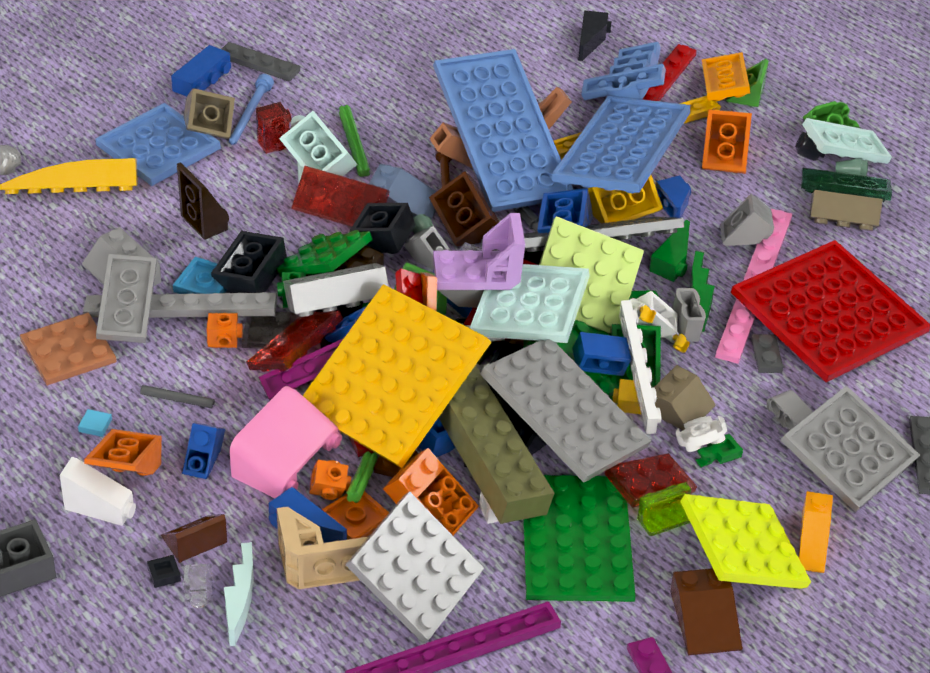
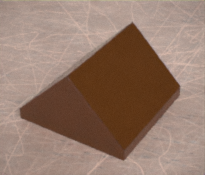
M224 514L207 515L161 534V537L180 563L227 543L226 518Z

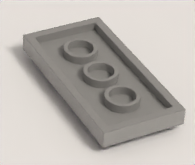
M108 254L96 339L146 343L157 258Z

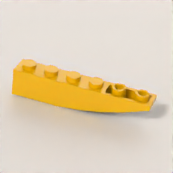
M95 159L58 164L0 184V190H5V194H19V190L28 189V194L42 193L41 189H51V193H64V188H73L74 192H87V187H96V192L110 191V187L119 186V191H131L133 186H138L137 159Z

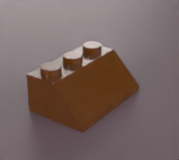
M466 171L429 197L456 246L481 243L483 236L499 223L495 213L486 202L478 183Z

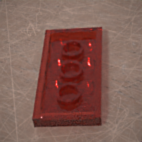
M304 166L291 209L352 227L367 203H386L390 191Z
M340 311L314 312L313 315L298 317L246 361L249 370L266 372L279 369V371L290 369L298 358L305 356L312 346L322 341L321 338L336 329L335 326L343 320Z

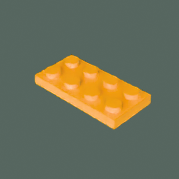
M743 52L701 59L708 101H721L727 97L734 96L738 98L750 94Z

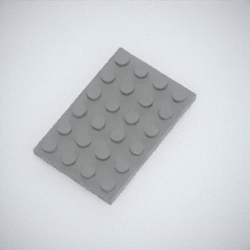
M540 340L483 367L480 375L583 482L644 450L651 443L647 435L552 340Z

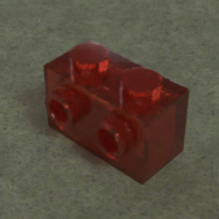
M281 102L256 108L257 142L265 154L282 151L286 148L279 138L290 130L289 122H291L292 118L290 111L285 109Z

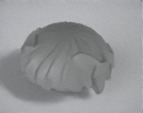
M0 145V175L14 173L15 168L21 165V154L16 147Z

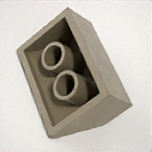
M814 190L811 195L809 219H814L816 224L827 225L828 221L837 222L836 226L850 228V224L860 225V230L873 231V227L877 228L879 226L883 199Z

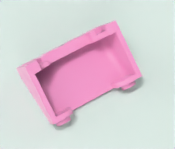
M285 386L233 439L230 446L231 477L273 498L278 497L291 487L297 490L299 485L297 473L321 447L327 451H330L332 448L336 449L342 441L341 432L331 420L297 390Z

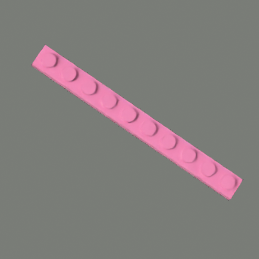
M771 209L774 231L768 239H763L757 244L744 280L775 266L792 219V213ZM737 298L717 348L715 358L739 364L756 316Z

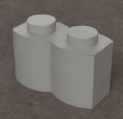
M677 288L672 309L677 313V332L683 334L689 342H699L706 318L704 309L699 305L700 296L694 288Z

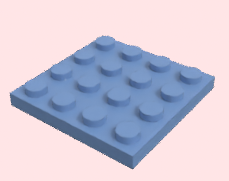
M165 103L96 138V146L114 159L136 158L137 176L151 186L177 173V163L181 162L185 167H188L221 149L220 141L213 136L187 130L184 116Z

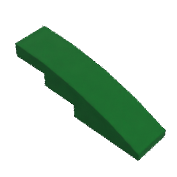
M695 251L690 288H694L700 296L699 305L702 306L706 314L702 332H704L713 301L715 286L707 284L710 269L702 268L704 252Z

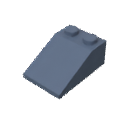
M380 164L365 189V206L367 203H408L413 218L419 214H425L432 220L436 210L429 197L437 191L401 168Z

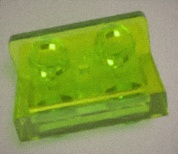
M687 482L672 485L666 489L640 497L637 519L649 536H654L690 523L680 502L685 494H691V488Z

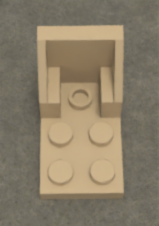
M289 507L277 508L278 544L286 583L297 589H305L360 580L345 564L368 537L323 543L321 530L318 525Z

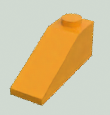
M806 491L802 510L798 558L807 571L824 573L833 495Z

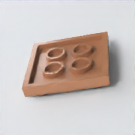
M89 312L20 334L22 344L46 385L117 362L116 356L107 341L96 339L97 325Z

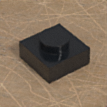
M174 555L147 561V568L154 588L181 581V575Z

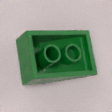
M612 324L609 335L624 337L621 324ZM637 325V329L641 328L643 342L641 346L646 348L647 363L645 364L646 368L650 367L652 382H650V385L653 388L660 382L661 326ZM630 364L623 376L611 375V383L614 385V388L619 389L620 379L633 380Z

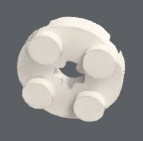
M705 416L685 423V429L680 432L678 428L675 434L678 444L684 446L687 452H693L700 449L702 445L723 442L727 426L724 418L718 416V420H712L711 416Z

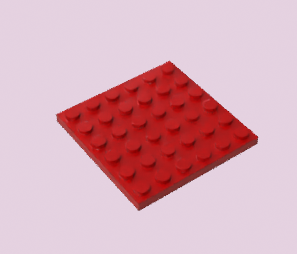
M836 240L733 285L731 289L733 296L825 382L835 379L930 331L929 322Z

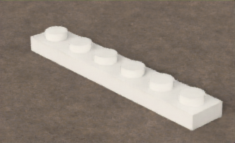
M631 300L621 301L619 318L623 336L627 337L632 359L630 367L645 433L655 434L657 423H661L660 408L655 406L657 400L655 387L651 388L650 385L652 373L650 367L646 368L645 364L647 363L646 348L641 346L643 342L641 328L637 329L636 325L638 324V313L636 309L633 310Z

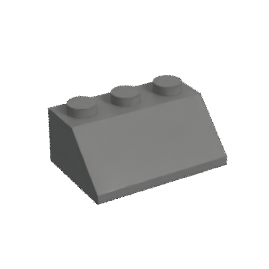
M118 227L98 238L82 265L104 285L108 254L141 257L153 256L121 227ZM158 261L154 286L161 283L160 263Z

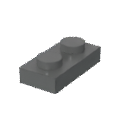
M752 334L751 342L758 373H782L783 364L776 335Z

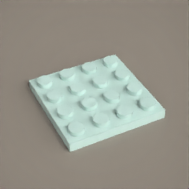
M523 264L521 282L510 290H484L470 329L486 337L534 341L552 340L559 343H568L590 276L589 269Z

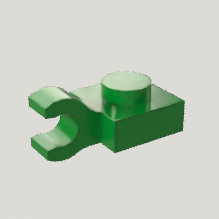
M726 434L723 442L718 444L708 443L707 447L699 449L697 453L701 458L695 461L700 467L712 464L714 460L723 464L741 458L743 449L730 434Z

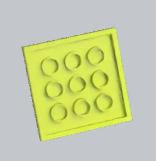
M685 494L680 502L719 581L798 589L807 588L810 585L811 580L770 504Z

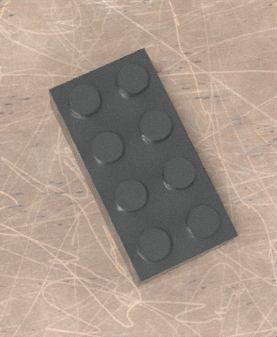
M36 519L0 530V597L57 578L53 555Z

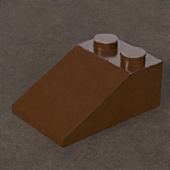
M713 568L673 572L670 592L688 655L742 650L732 583L719 581Z

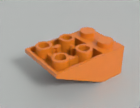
M429 448L413 456L383 488L395 504L410 491L453 536L479 507Z

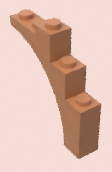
M556 87L538 104L548 129L553 126L572 103L566 93L559 87ZM443 122L430 137V141L438 152L473 168L457 127Z

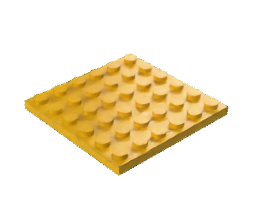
M383 284L303 394V397L331 420L341 433L403 468L489 347L491 341L486 336Z

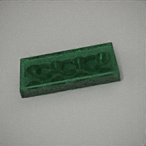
M802 168L801 189H805L806 192L813 193L814 190L879 198L883 199L882 202H885V200L891 201V179Z

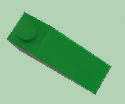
M685 220L684 227L677 228V233H673L651 255L650 272L672 282L678 277L685 275L688 268L686 259L690 221Z

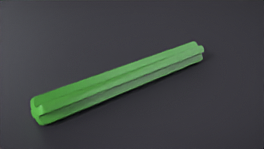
M341 105L339 107V115L352 157L358 164L356 165L357 173L360 177L369 176L370 168L351 108L348 105Z

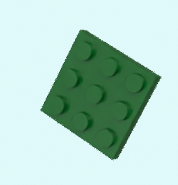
M354 230L347 234L336 232L329 236L319 234L311 239L312 242L298 248V252L295 255L285 258L284 263L277 268L280 277H282V272H306V274L333 272L373 239L369 231L359 232V230Z

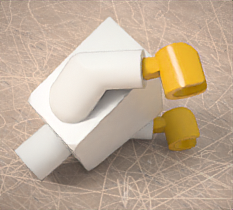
M652 291L637 299H630L633 310L636 309L638 313V324L636 325L661 326V338H666L674 343L673 347L677 351L686 352L690 342L686 340L683 334L677 332V313Z

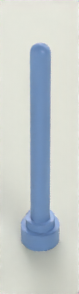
M261 74L255 82L256 91L230 136L229 143L231 145H235L238 142L263 94L270 91L273 87L274 80L271 76Z

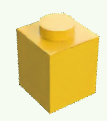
M620 379L619 389L614 388L613 402L617 403V406L625 413L641 414L634 380Z

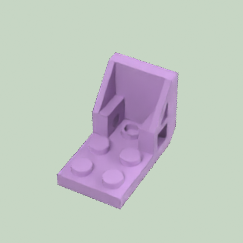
M520 213L508 214L483 236L482 251H433L437 290H510L521 282L525 250Z

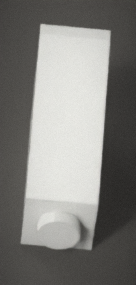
M71 457L60 474L64 509L123 526L126 519H131L135 513L136 504L133 503L132 491L91 466L84 464L81 460Z

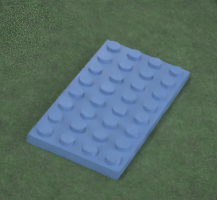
M515 49L434 61L435 73L484 198L493 212L542 204L543 193L573 190L571 184L563 185L559 182H552V173L561 162V158Z
M607 96L552 173V182H559L563 185H582L585 188L598 187L608 191L621 190L627 193H639L689 116L690 105Z

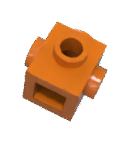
M208 313V347L237 348L238 338L243 337V324L238 323V313Z
M318 459L312 469L309 494L322 496V498L327 500L341 498L344 491H348L351 483V476L347 475L348 465L341 464L335 460L324 461Z

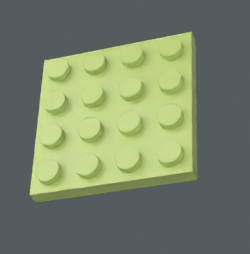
M556 216L553 220L539 265L588 268L590 276L575 320L582 321L597 330H603L609 335L612 324H621L619 318L621 301L629 300L644 250Z

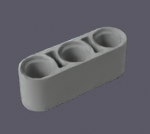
M792 390L767 399L768 411H772L776 415V420L783 427H787L789 431L813 412Z

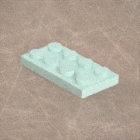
M806 118L802 124L807 131V135L816 144L818 151L823 154L830 153L840 157L862 158L873 163L888 164L892 159V156L874 131Z

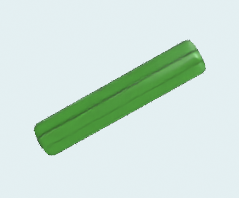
M368 451L364 454L347 491L348 495L346 498L349 502L354 501L357 503L361 500L377 462L378 456L376 453L371 454Z

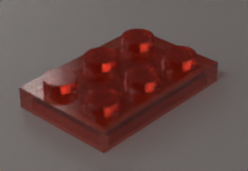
M669 453L619 463L604 473L632 508L683 497L685 494L694 493L697 488L696 484Z

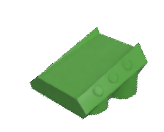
M833 101L815 106L802 117L804 120L809 118L860 128L855 120L848 117L850 109L843 102Z

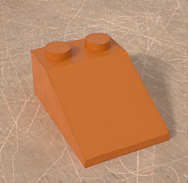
M708 110L702 169L746 174L752 113Z
M112 429L84 459V464L111 468L115 472L131 471L137 472L138 475L142 476L153 475L161 465L162 436Z

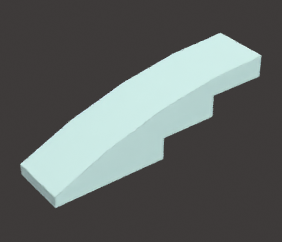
M252 542L241 543L242 564L233 565L234 586L224 587L230 646L236 645L245 625L251 604L254 581Z

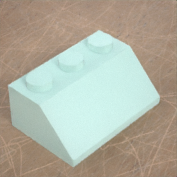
M314 111L279 138L315 183L342 177L358 165Z

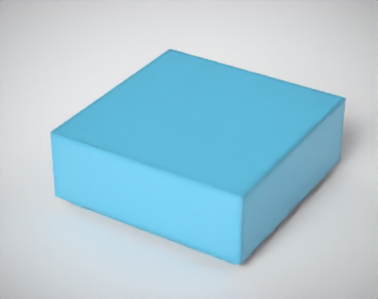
M87 409L78 426L79 432L103 437L112 421V414Z

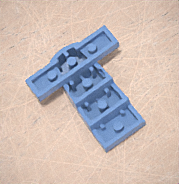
M659 42L619 49L618 57L614 58V66H610L609 75L583 81L581 93L583 99L589 100L604 96L643 99L650 87L664 85L666 69L663 64H658L661 49Z

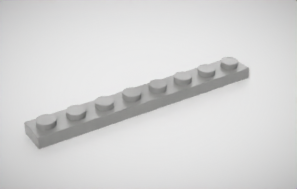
M277 293L153 294L149 318L208 317V313H238V316H275ZM87 295L83 314L89 312L91 317L99 318L102 295Z

